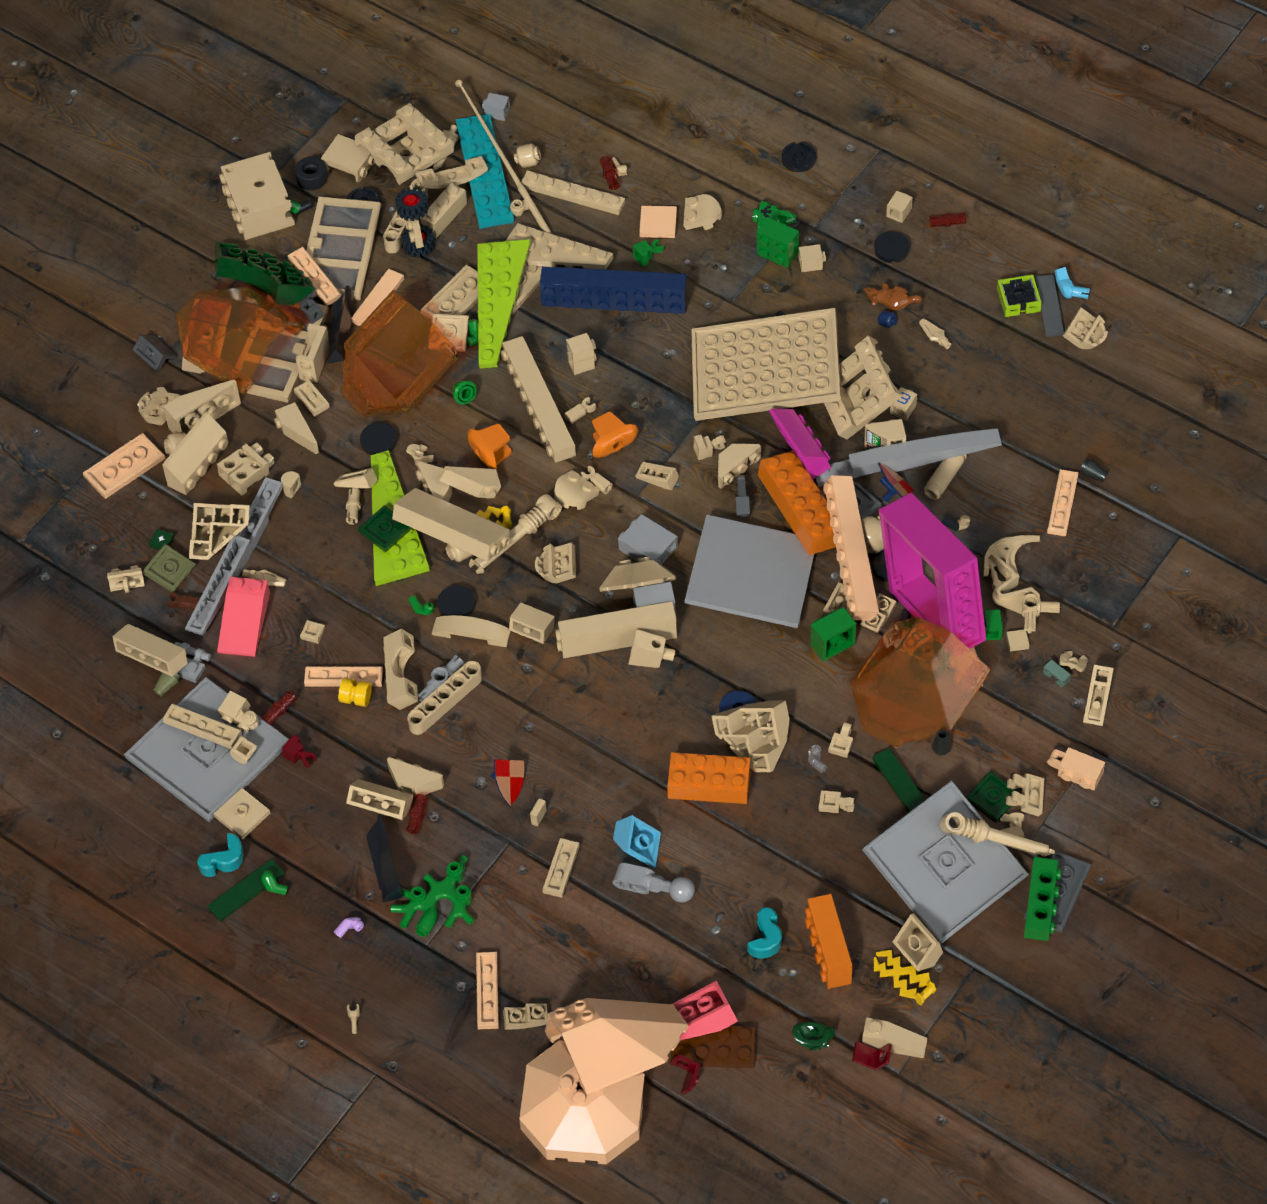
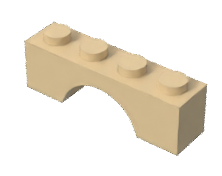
M403 629L383 637L387 701L399 710L418 702L417 685L404 677L405 665L410 656L415 652L414 636Z

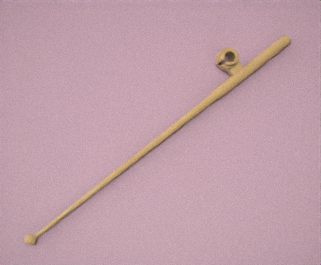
M456 80L455 85L462 89L524 199L522 201L516 199L511 203L510 209L513 215L521 216L525 210L530 209L542 231L551 234L549 227L526 188L520 182L462 86L463 82Z

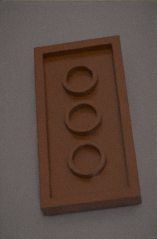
M729 1026L718 1032L680 1040L674 1051L671 1050V1059L680 1054L700 1064V1067L754 1068L755 1027Z

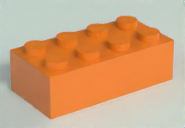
M671 752L667 785L668 799L747 804L750 758Z
M828 894L807 899V907H804L806 916L804 917L806 929H810L811 935H809L811 946H815L816 952L814 955L817 965L820 964L821 967L820 977L822 983L826 982L827 989L851 984L852 962L832 895Z

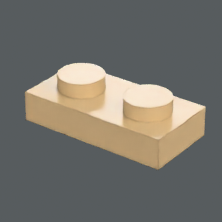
M310 380L294 388V393L314 417L330 408L327 400Z

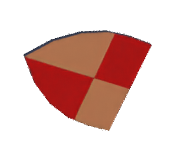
M880 462L878 463L884 475L880 482L888 489L882 496L884 501L888 502L896 493L900 497H904L914 492V489L895 471Z
M494 759V771L491 773V778L495 779L502 798L509 806L513 804L521 791L524 781V761Z

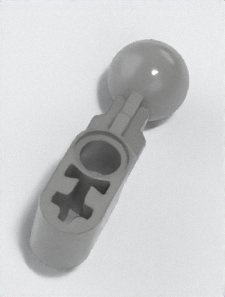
M628 863L619 864L613 879V884L617 888L640 894H648L649 891L656 893L660 891L668 892L673 900L680 903L691 900L695 893L693 882L686 877H678L673 881L665 880L662 876L655 875L651 869Z

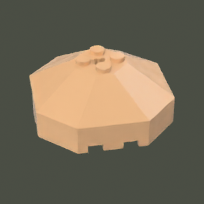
M559 1040L526 1065L519 1118L521 1130L547 1160L565 1158L570 1162L585 1163V1160L598 1161V1164H608L639 1140L645 1074L643 1072L590 1094H586L581 1089L577 1091V1083L579 1082L578 1072L565 1041Z

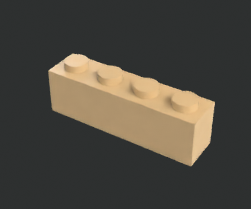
M127 624L112 636L116 652L169 676H174L188 664L185 649L130 624Z

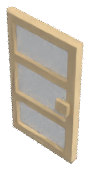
M328 197L318 198L306 251L340 292L341 296L344 294L346 286L349 285L354 292L353 300H361L382 205L380 202Z
M268 294L229 381L233 379L236 381L239 392L288 403L300 378L296 357L297 355L308 356L310 351L308 325L310 323L322 326L329 312L328 306L317 304L320 306L324 316L315 323H312L303 317L299 308L300 301L294 306L276 305Z

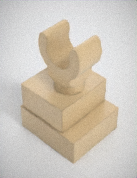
M694 436L693 448L698 460L712 457L713 448L724 449L726 441L724 436H718L710 441L708 436Z

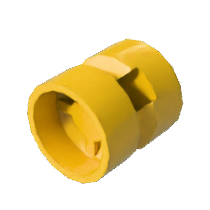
M344 677L339 688V702L346 704L354 702L357 706L367 707L371 698L372 684L371 682L361 680L356 683L355 679Z

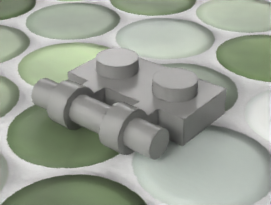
M175 642V645L185 649L186 655L195 656L193 660L187 658L188 664L178 671L177 674L183 679L197 683L206 669L205 664L201 662L202 660L209 661L211 654L206 653L204 649L190 647V644L185 642Z

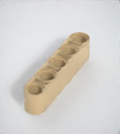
M418 179L413 180L410 190L416 187L418 191L420 188L422 192L426 193L428 199V188L421 187ZM397 211L383 235L385 250L388 253L398 252L403 245L402 234H404L406 226L404 218L401 219Z
M469 661L465 663L408 714L407 718L411 733L415 735L424 733L480 684L482 674L478 662Z

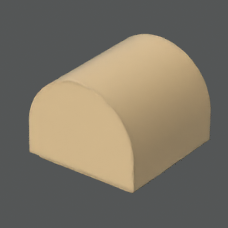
M293 471L282 475L283 492L287 497L292 498L301 486L300 476Z
M241 736L230 750V755L237 762L246 764L258 746Z

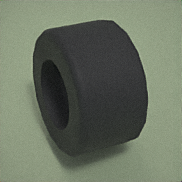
M305 157L298 161L295 166L296 181L301 188L316 190L327 182L326 165L320 158Z

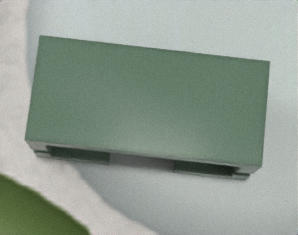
M1053 660L1044 666L1043 673L1049 678L1053 675L1056 679L1058 678L1056 683L1063 688L1070 681L1071 674Z

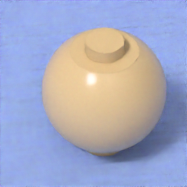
M866 516L861 518L867 553L875 554L882 551L884 546L880 517Z

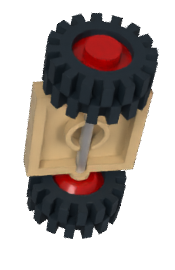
M409 187L407 191L401 190L402 194H397L395 205L397 214L400 215L401 219L404 218L406 226L404 234H402L404 251L407 255L411 254V257L417 255V258H420V255L425 257L426 253L430 254L431 250H434L435 240L432 229H429L428 226L423 228V224H419L418 221L420 220L419 216L423 218L428 213L427 195L420 188L417 191L416 187H413V190H410Z

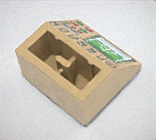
M902 419L865 424V450L906 442Z

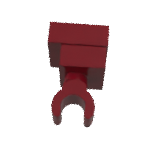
M295 734L281 748L282 756L294 764L301 759L304 766L309 768L310 764L306 760L311 758L316 761V755L312 752L304 751L300 738Z

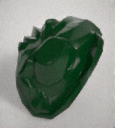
M802 1022L793 1026L792 1034L797 1043L811 1051H816L817 1049L821 1050L831 1046L828 1042L834 1036V1027H829L827 1024L819 1022Z

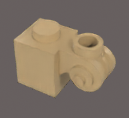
M230 691L218 709L222 716L221 719L228 724L232 722L237 724V727L246 733L257 728L259 725V719L253 711H248L250 704L247 699Z

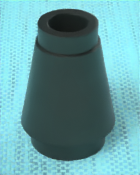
M1088 458L1085 459L1079 470L1083 473L1082 475L1104 482L1109 473L1093 459L1089 460Z
M943 729L937 732L932 743L933 751L940 756L946 755L951 750L949 734Z

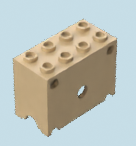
M271 152L221 166L222 174H219L223 185L222 191L224 196L228 197L229 209L232 208L234 210L231 212L234 221L238 223L236 224L239 234L243 233L245 240L295 225L289 211L292 207L291 201L285 199L288 197L275 162L271 160Z

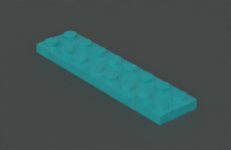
M490 114L480 115L495 139ZM477 116L456 119L464 162L465 160L482 156L488 167V171L469 181L479 229L514 223L501 160L497 150Z

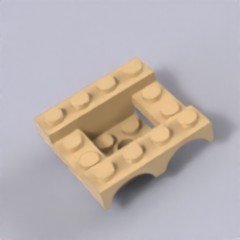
M410 103L397 110L394 118L371 130L368 127L355 135V145L357 147L360 145L366 147L379 167L385 165L391 170L399 185L415 176L416 172L425 170L454 152V142ZM407 131L406 137L391 146L387 144V142Z
M867 336L854 346L856 351L839 364L841 400L824 403L838 435L845 439H849L863 428L865 424H868L903 396L890 380L888 373L891 370L889 365L883 361L876 350L877 340L870 336ZM865 369L866 373L846 389L842 387ZM870 389V395L866 397V392Z

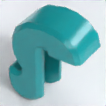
M227 833L228 850L201 854L197 860L200 873L205 877H214L216 869L223 872L237 870L243 863L244 858L239 837L233 833Z
M763 907L757 913V924L763 938L747 944V952L752 957L758 959L771 957L778 953L782 947V931L777 926V914L769 907Z

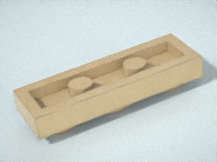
M560 838L543 887L544 894L563 897L580 847L579 842Z

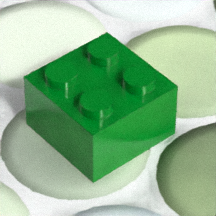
M767 217L757 231V254L762 258L775 262L777 265L788 268L799 252V231Z
M844 607L839 610H833L829 615L822 619H816L811 624L810 645L823 662L856 644V622Z

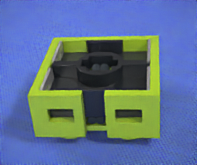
M1033 275L998 280L997 291L1005 317L1020 315V312H1026V314L1041 312L1042 302Z

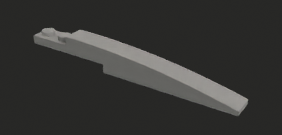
M988 429L892 444L849 454L850 459L830 464L831 468L817 476L816 481L818 487L824 486L831 475L852 476V478L880 472L879 462L898 472L1001 446L1002 443L998 429Z
M265 477L250 506L249 525L229 541L185 630L203 636L225 601L230 577L240 576L269 522L268 516L283 488L282 482Z

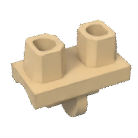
M137 565L131 566L129 570L121 571L117 568L107 573L110 591L124 589L125 593H128L130 588L145 586L142 569Z

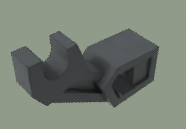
M315 288L313 292L300 300L299 307L303 317L312 323H315L324 316L320 306L313 301L317 295Z
M737 475L738 494H735L736 517H750L749 494H746L745 475Z

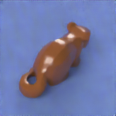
M885 283L881 285V290L870 287L864 289L874 306L878 302L884 304L889 309L901 310L911 303L920 304L922 302L921 296L914 295L909 297L907 296V290L898 286L890 289Z

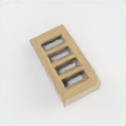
M642 462L635 477L664 489L672 490L679 475L676 468Z
M373 468L342 474L334 482L335 487L371 488L377 482V478Z

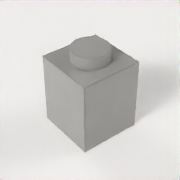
M489 93L487 99L483 101L482 109H484L485 114H490L491 118L505 121L510 110L509 97Z

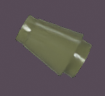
M162 672L153 691L162 697L179 682V674L176 673L174 676H169Z

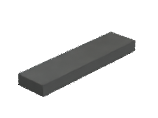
M1054 275L1035 276L1036 286L1042 302L1041 316L1045 337L1063 336L1064 330Z

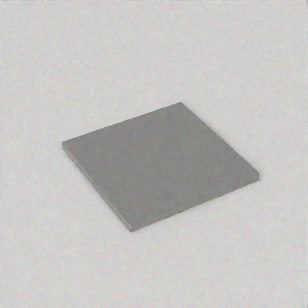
M706 515L684 603L798 628L814 554L808 555L796 534Z
M207 677L177 704L179 707L239 729L237 724L233 722L228 724L221 719L222 716L218 709L228 693ZM256 715L259 719L258 727L249 730L247 733L241 730V736L258 747L248 762L241 764L230 755L231 749L165 724L162 718L124 756L197 814L210 822L214 818V813L241 788L244 789L282 752L281 748L289 739Z
M952 781L862 849L940 945L1029 875L1005 845L988 840L977 844L970 838L956 834H947L941 830V817L952 812H958L962 816L974 820L983 819ZM950 818L949 825L952 828L955 827V820Z

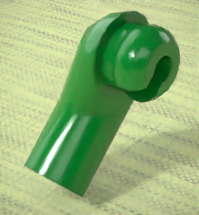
M476 319L468 321L470 337L467 338V344L470 347L478 345V323Z
M416 595L408 599L416 614L428 616L433 613L434 605L431 602L421 604Z
M267 870L263 872L261 879L266 890L286 895L287 885L278 884L272 871Z

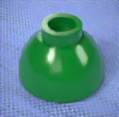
M469 380L456 382L452 390L454 400L460 405L469 404L477 394L476 385Z

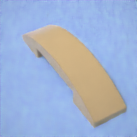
M482 156L465 160L464 166L434 173L433 169L416 172L415 175L421 187L441 189L447 188L451 183L457 186L469 182L488 171V167Z
M455 615L436 617L432 630V635L451 638V635H459L487 640L489 645L507 647L511 633L509 628L488 620Z

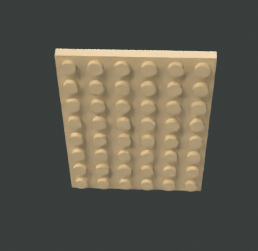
M830 308L693 328L692 365L695 421L841 400L836 309Z

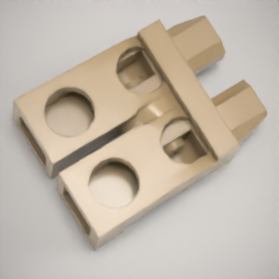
M258 443L250 447L245 444L242 446V449L235 451L217 464L218 474L242 496L247 492L249 486L269 474V468L274 464V458L269 453L261 457L263 448Z

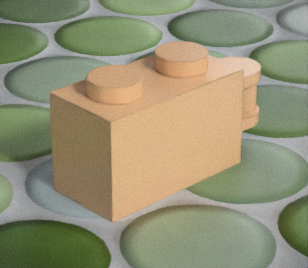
M1069 747L1066 753L1054 749L1047 761L1051 767L1059 769L1058 776L1063 780L1072 781L1085 789L1094 791L1105 768L1104 761Z

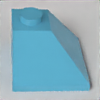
M633 815L617 821L613 840L624 852L652 868L656 867L661 832Z

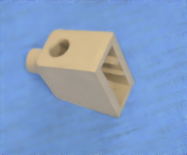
M636 629L628 664L658 668L662 659L673 661L675 650L664 648L666 641L664 637Z

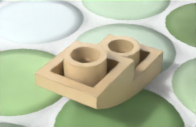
M880 593L876 598L879 613L872 621L862 620L861 626L876 633H879L897 605V601Z
M547 1004L504 1007L505 1030L546 1025L548 1016Z

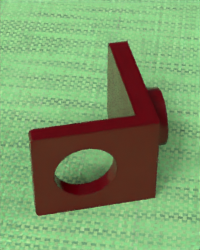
M856 1042L852 1062L877 1071L889 1064L892 1045L887 1044L877 1050ZM886 1052L885 1058L882 1061V1056Z
M678 1054L670 1060V1063L687 1071L681 1094L685 1095L696 1086L699 1080V1075L697 1074L700 1064Z

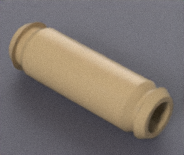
M967 454L942 460L928 481L927 486L924 487V493L928 498L936 500L941 497L964 463V460H966Z

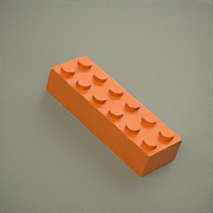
M794 450L760 460L758 477L808 555L835 548L836 544L833 542L834 533L833 528L830 526V513L827 510V501Z

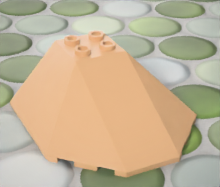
M585 998L548 1013L545 1033L552 1044L559 1040L565 1041L578 1072L579 1083L585 1093L590 1094L666 1063L669 1059V1052L671 1050L674 1051L680 1042V1035L686 1033L689 1027L672 1004Z

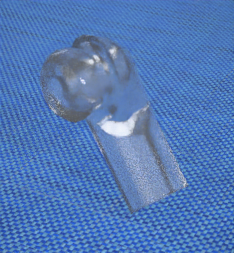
M812 745L808 751V762L823 774L828 766L820 760L822 749L819 745Z

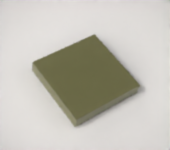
M164 544L145 567L143 574L170 592L175 593L194 570L196 563Z

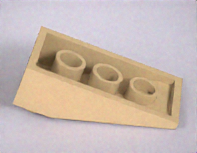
M233 379L169 401L163 406L168 428L172 433L184 432L188 434L205 412L216 420L240 405L241 401L237 383Z

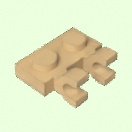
M1028 773L1023 777L1014 774L1013 780H1007V787L1012 789L1022 788V794L1013 791L1012 797H1006V805H1020L1021 811L1040 816L1043 811L1044 778Z

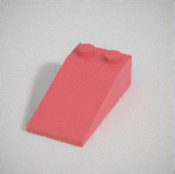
M230 577L225 597L218 653L256 656L270 596L267 580Z
M717 981L672 1004L689 1027L686 1033L680 1035V1040L718 1032L738 1022Z

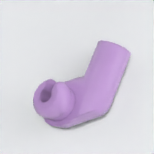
M359 917L345 918L334 930V933L342 938L348 929L362 930L364 923Z

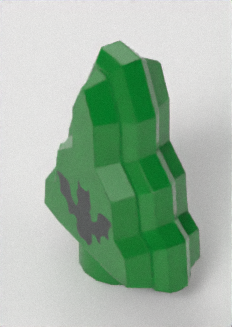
M761 201L759 208H754L753 223H757V231L767 217L785 225L796 222L795 214L780 210L778 206H773L770 202Z

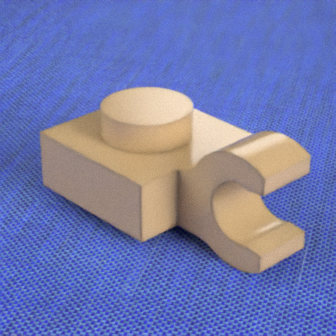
M844 722L841 733L834 732L828 753L848 758L853 743V737H849L852 731V724Z
M821 790L819 812L839 813L840 808L847 812H854V798H842L841 792Z

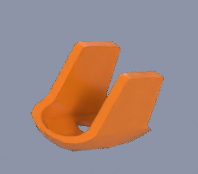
M607 412L592 420V425L596 431L593 433L596 444L594 445L592 455L594 458H603L621 450L636 439L638 427L633 424H624L612 412Z
M500 424L478 431L474 429L468 430L467 439L471 448L488 469H496L497 471L496 465L512 453L506 444L510 441V436Z

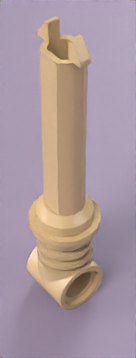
M549 494L541 496L536 502L535 507L528 513L521 514L518 524L510 530V543L507 548L501 550L489 561L479 557L474 560L471 559L469 567L471 568L476 564L478 567L476 573H483L484 568L523 536L531 533L535 534L537 528L545 523L546 520L555 519L560 514L562 506Z
M958 812L946 814L940 819V828L943 832L970 838L977 844L988 840L1042 857L1054 855L1055 850L1049 849V845L990 828L984 819H970ZM950 818L955 820L954 828L949 825Z

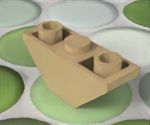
M731 444L719 454L718 487L721 489L725 485H729L737 475L743 474L750 465L757 463L761 458V446L759 444Z
M421 461L417 462L418 470L415 472L418 480L423 482L424 492L449 502L453 494L452 486L438 479L444 468Z
M388 757V769L398 791L418 798L444 787L443 775L439 772L423 769L417 764L405 763L399 758L393 759Z

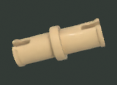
M352 488L348 491L349 496L346 502V522L348 524L358 522V511L361 508L359 502L360 490L358 488Z

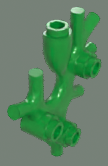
M461 855L457 862L449 863L446 867L447 876L441 881H436L429 873L426 874L423 879L430 886L428 893L419 886L414 887L411 891L405 888L402 889V896L408 898L410 902L403 905L391 904L392 913L404 914L399 924L400 927L406 929L415 912L422 910L423 915L415 927V932L421 937L430 935L437 920L436 903L443 898L449 899L453 904L452 911L444 923L447 928H451L459 917L468 925L473 924L475 919L466 910V907L472 903L471 889L466 885L456 888V883H460L464 877V865L468 860L466 856Z

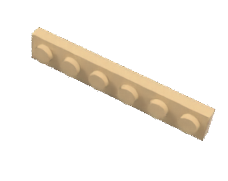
M527 171L521 181L527 190L616 215L620 214L625 204V198L531 171Z

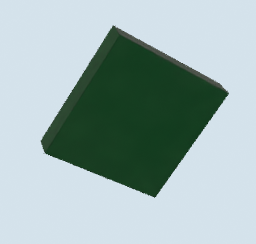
M384 505L358 528V532L386 553L412 528L393 520V511Z
M990 771L966 796V799L973 807L997 823L1012 807L1006 805V797H1012L1013 791H1019L1008 788L1007 782Z

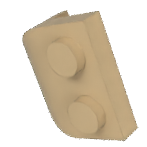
M701 194L685 198L683 226L686 230L701 226L708 230L713 227V223L717 219H721L722 208L712 196Z
M1080 308L1064 332L1063 337L1078 348L1092 349L1106 339L1108 331L1105 330V321L1100 315L1095 318L1083 308Z
M158 387L156 392L152 394L147 392L140 398L137 404L139 407L138 411L146 422L163 425L166 422L163 406L181 395L168 393L164 387Z
M571 470L557 479L554 488V500L564 508L568 509L569 506L577 507V510L585 508L589 500L599 495L600 489L574 470Z
M572 542L558 547L549 544L543 548L544 552L540 557H536L535 569L548 582L560 583L576 578L575 545Z

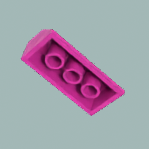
M793 409L769 410L780 433L790 448L794 450L812 479L831 468L828 462L830 460L829 455L825 450L821 451L822 445L819 440L812 438L814 434L809 426H804L806 422L801 414L797 416Z

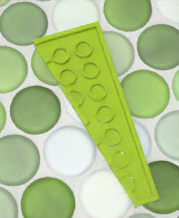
M530 239L477 244L480 369L498 367L501 351L503 350L502 343L507 335L512 309H514L519 291V283L524 273L523 269L528 258V250L531 247Z
M389 450L371 455V469L373 468L377 478V482L372 486V516L384 505L393 511L394 503L404 496ZM414 528L386 553L373 544L374 581L376 586L430 571L418 533Z

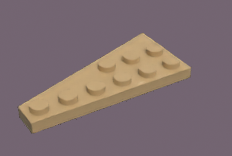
M517 223L505 240L530 239L531 247H529L528 258L525 263L533 266L556 267L557 264L565 265V268L583 266L584 269L606 270L613 260V253L519 223Z

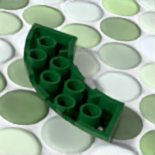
M215 243V272L217 277L232 278L252 284L268 293L276 305L294 306L314 291V286L309 277H304L303 271L294 268V265L287 260L282 262L276 259V255L266 251L262 254L252 247L242 249L239 248V244Z

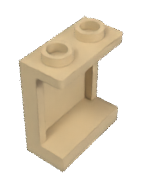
M339 134L321 157L328 172L332 167L353 174L356 182L359 183L362 178L366 177L369 168L375 164L373 156L363 145L357 147L355 140Z
M309 323L307 331L310 351L308 356L297 355L296 362L300 379L317 383L328 357L330 343L327 327Z

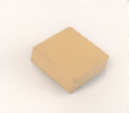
M307 620L300 638L319 644L325 631V625Z
M1017 630L1006 633L1010 652L1029 649L1030 645L1026 631Z
M539 798L530 813L531 824L535 826L540 824L547 811L545 800Z

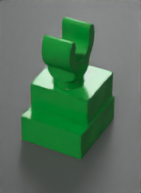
M659 239L654 240L651 245L645 240L640 243L638 242L633 245L632 256L644 267L648 265V260L652 259V253H662L664 251V245L658 246Z

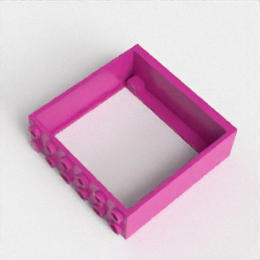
M912 493L879 509L889 590L893 596L926 627L953 658L986 641L977 557ZM922 558L933 568L936 586L923 574Z

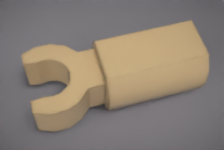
M587 397L582 401V404H578L565 412L564 418L571 425L585 416L587 412L595 411L596 404L588 405L590 398Z
M588 466L590 474L581 472V476L599 488L602 493L607 494L612 489L613 484L599 473H595L592 466Z

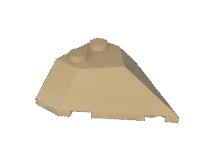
M650 557L638 558L639 562L631 563V560L619 561L620 565L613 568L599 589L601 592L635 588L676 580L677 576L655 559L650 560Z

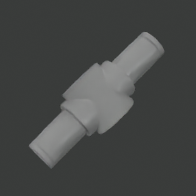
M455 655L446 666L435 668L431 672V679L427 682L428 685L418 694V699L422 702L464 664L463 660Z

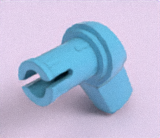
M1066 267L1054 270L1057 285L1065 298L1078 297L1088 299L1089 294L1086 293H1089L1090 288L1074 286L1069 279Z

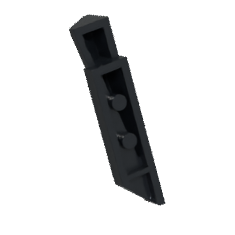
M349 285L346 286L344 294L333 304L330 347L327 357L328 364L345 361V352L349 350L354 294Z
M379 814L376 823L366 837L379 889L382 891V901L385 903L403 897L382 815Z

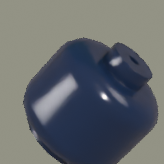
M884 310L878 316V324L890 328L892 325L897 324V316L892 311Z

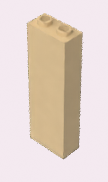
M414 488L394 503L393 520L483 560L489 561L501 550L507 548L510 543V529L417 488Z
M672 601L559 621V629L555 630L558 652L562 651L563 658L632 646L636 629L664 637L666 640L677 638L676 615Z

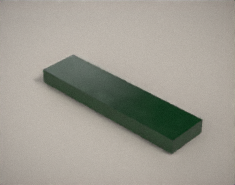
M890 748L872 756L873 762L908 813L925 801Z
M271 859L207 906L208 910L219 922H222L266 889L261 879L263 872L267 870L272 871L276 881L284 876V872Z

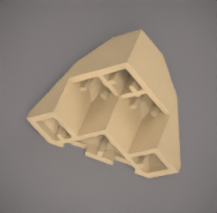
M194 503L189 559L209 560L249 525L250 505Z
M786 701L752 703L712 715L715 735L730 744V749L738 757L750 758V768L754 772H772L787 742L789 714Z

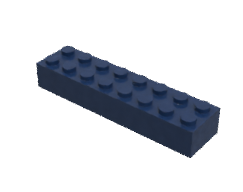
M542 266L540 277L541 305L547 307L685 314L687 301L686 274Z

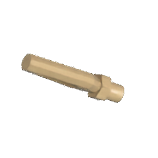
M924 318L920 320V326L931 341L938 342L946 349L951 347V343L945 337L943 329Z
M244 569L242 576L249 579L267 580L269 586L284 587L287 579L265 569L259 571Z

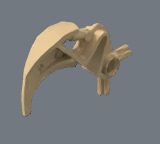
M1019 535L1002 538L993 543L986 552L983 577L987 578L989 569H991L992 588L994 590L992 593L993 601L999 606L1021 614L1024 617V631L1032 633V631H1036V617L1040 615V612L1059 613L1060 602L1041 601L1040 594L1032 587L1010 592L1018 586L1020 578L1015 565L1017 550L1026 543L1040 542V536ZM995 569L1006 578L1005 581L998 579Z

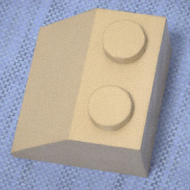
M914 913L910 914L893 940L894 945L917 971L933 967L943 953L940 943Z

